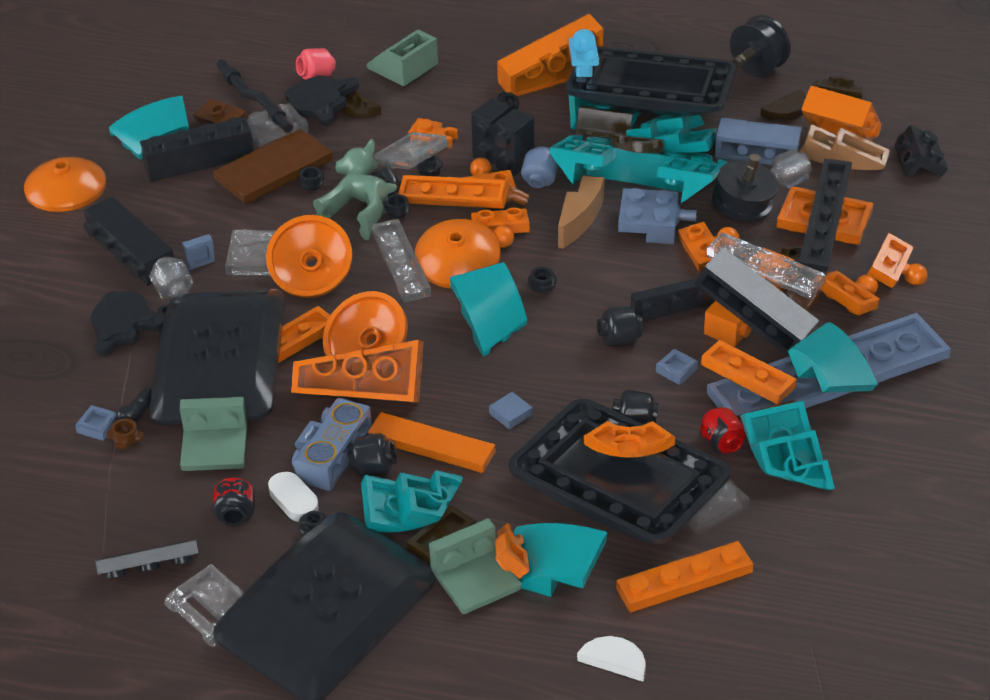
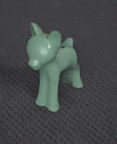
M370 139L364 148L355 147L350 149L342 159L336 161V172L346 176L330 192L313 201V206L317 212L316 215L329 219L352 199L367 203V207L357 216V220L361 225L359 232L364 240L370 239L374 227L384 213L383 204L390 193L397 190L395 184L386 183L383 179L371 175L378 167L377 162L373 159L375 149L373 139Z

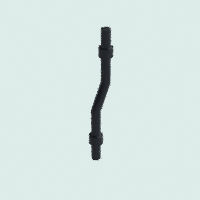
M224 59L217 62V67L222 71L224 79L230 85H234L244 98L259 102L268 112L269 119L275 125H279L285 133H290L293 130V125L286 118V113L281 107L275 106L265 93L250 89L241 79V74L237 69L231 67Z

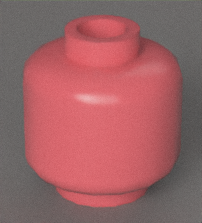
M325 48L304 49L296 59L297 73L304 80L316 76L331 77L336 67L334 57Z

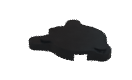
M316 76L288 88L285 91V97L297 115L316 118L322 125L328 126L334 121V113L346 107L347 101L344 96L357 91L359 83L356 78L337 80L327 76Z
M132 291L108 292L102 297L101 302L98 303L91 314L92 325L98 334L95 349L99 355L106 356L118 345L133 344L138 340V333L140 331L162 330L165 317L162 314L151 311L146 299L139 293Z

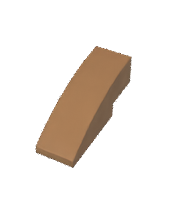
M811 124L802 141L798 155L822 164L824 158L852 162L851 169L883 170L890 150L843 128H840L837 135Z
M582 175L579 191H567L558 224V248L564 249L594 222L604 200V177Z

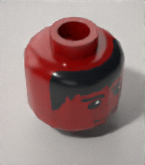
M727 407L714 408L709 410L701 420L700 435L714 452L728 454L737 451L743 445L746 438L743 423L733 410Z

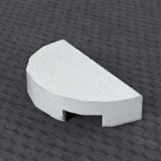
M613 636L595 638L584 644L577 653V661L644 681L646 662L643 653L634 643L624 638Z

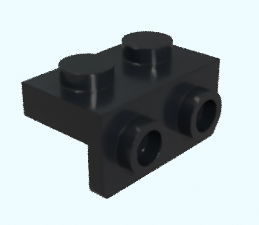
M909 125L904 133L898 136L894 146L906 176L911 178L920 167L941 177L948 170L944 153L941 151L938 138L934 133Z

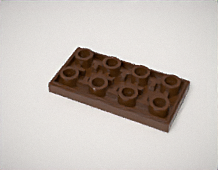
M300 128L214 170L213 176L217 182L246 204L255 201L258 197L270 191L277 190L280 186L292 180H297L303 168H321L324 164L333 160V152Z

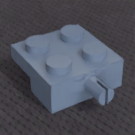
M623 188L618 232L646 234L647 243L674 244L676 225L679 223V220L696 222L697 210L680 209L678 204L679 192Z

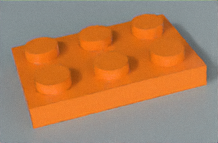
M791 186L777 218L776 227L806 234L816 191ZM845 197L835 240L860 245L873 212L874 203Z

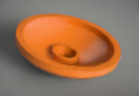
M60 157L44 162L36 167L25 180L24 192L26 199L39 209L51 212L71 211L85 207L98 199L106 188V176L98 164L88 159Z
M303 215L284 223L271 237L266 251V264L273 281L283 291L302 298L319 297L336 289L347 277L353 259L352 246L343 228L333 220L319 215ZM311 260L317 261L316 265L312 267L308 266V262Z
M451 219L437 223L422 234L415 248V261L419 272L429 282L444 288H451L450 277L499 264L501 255L500 244L493 231L487 226L469 219Z
M366 291L349 297L332 312L323 332L325 355H337L351 351L405 343L408 330L406 314L394 298L382 292Z

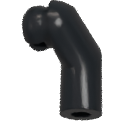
M383 166L376 172V177H381L386 183H392L397 186V190L390 193L388 197L396 194L400 188L401 181L394 169L389 166Z
M143 389L130 403L129 407H120L117 419L128 418L137 423L150 406L152 389Z

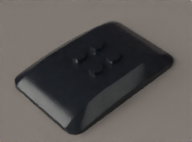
M597 46L599 66H593L592 77H576V66H574L566 83V93L598 106L618 110L672 116L701 115L720 111L725 107L735 76L736 64L721 59Z
M270 288L188 293L173 297L167 306L158 347L149 409L152 421L160 425L182 424L180 413V400L228 397H244L246 420H257L268 416L272 412L274 405L285 309L283 292Z
M577 399L568 404L510 458L508 464L509 471L513 476L551 499L607 527L654 545L669 542L730 479V467L726 462L675 439V445L671 448L643 457L610 456L584 445V435L606 421L625 427L644 425L589 399Z
M343 512L333 513L302 537L248 588L217 621L214 626L213 636L219 646L297 699L323 700L434 586L436 577L428 563L379 532L367 528L366 524L352 515Z

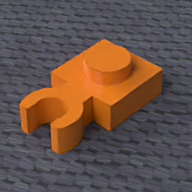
M418 118L408 131V141L433 146L437 142L443 147L452 148V139H458V129L453 127L443 128L442 123L431 121L430 119Z
M507 523L497 531L498 538L495 539V558L503 570H510L520 579L529 572L528 552L521 547V544L524 543L523 536L520 533L515 536L511 531V525Z

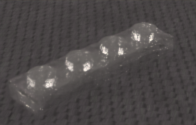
M399 219L372 224V234L403 303L431 297V287Z
M724 232L707 247V257L713 258L724 247L768 282L809 299L825 283V273Z

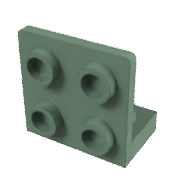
M244 397L180 400V413L184 430L180 460L181 470L244 468L248 425Z
M489 518L429 543L431 570L462 614H467L521 590V582L510 570H503L496 561L495 526Z

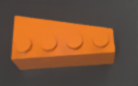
M589 13L498 60V83L505 92L520 96L567 82L574 68L571 63L569 38H573L577 31L587 29L595 35L596 46L603 47V27Z
M413 340L405 343L294 361L291 393L419 403L424 341Z

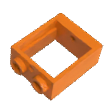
M810 86L801 109L810 126L813 124L837 135L840 128H843L871 142L873 138L878 137L881 130V122L872 102Z

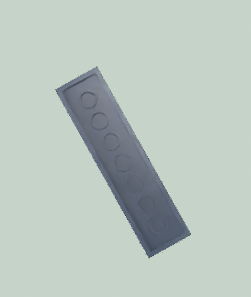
M918 313L848 336L866 359L877 383L950 357L951 348ZM790 356L768 364L797 379L796 388L781 403L791 400L797 402L804 401L806 409L851 393H823L817 377L798 378ZM727 378L707 385V395L718 408L727 407L733 410L736 415L776 405L774 402Z

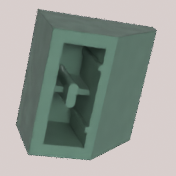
M416 30L366 64V67L404 87L438 64L437 38L423 31Z

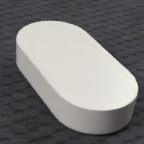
M280 472L269 480L270 497L290 519L299 522V519L304 514L319 510L316 495L296 474Z

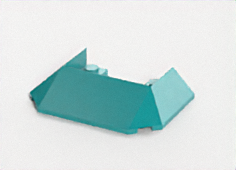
M570 135L550 147V154L572 184L580 180L582 175L604 177L605 179L682 192L681 203L717 178L720 168L728 163L723 159H718L716 163L712 161L713 155L704 152L678 153L663 151L661 153L649 154L626 151L613 147L610 144L611 138L597 136L586 137V140H583L582 135Z

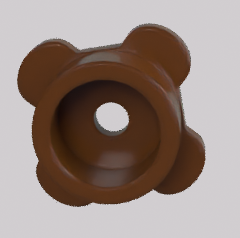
M124 418L113 423L111 429L107 431V437L114 440L117 449H125L132 446L135 442L142 441L144 433L137 430L135 421Z

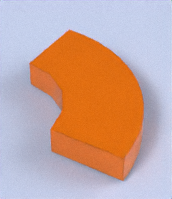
M606 421L584 435V445L610 456L643 457L671 448L675 445V436L653 421L635 427L617 426Z

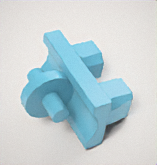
M582 29L577 31L573 38H569L572 66H576V77H592L593 66H599L595 35L590 30Z

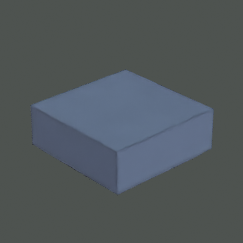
M209 234L182 242L185 262L189 270L216 262L213 239Z
M673 349L656 364V373L681 385L698 370L699 361Z
M511 392L489 405V414L510 430L533 415V407L514 392Z
M91 405L76 423V432L104 441L107 437V431L118 420L117 412Z

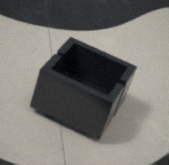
M491 98L471 113L473 157L485 158L490 162L491 166L495 163L496 168L502 171L511 170L512 175L516 176L522 170L525 154L529 150L534 149V117L517 109L511 111L510 106Z

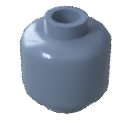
M543 146L536 147L525 154L521 175L533 188L550 186L555 181L558 164L550 154V149Z

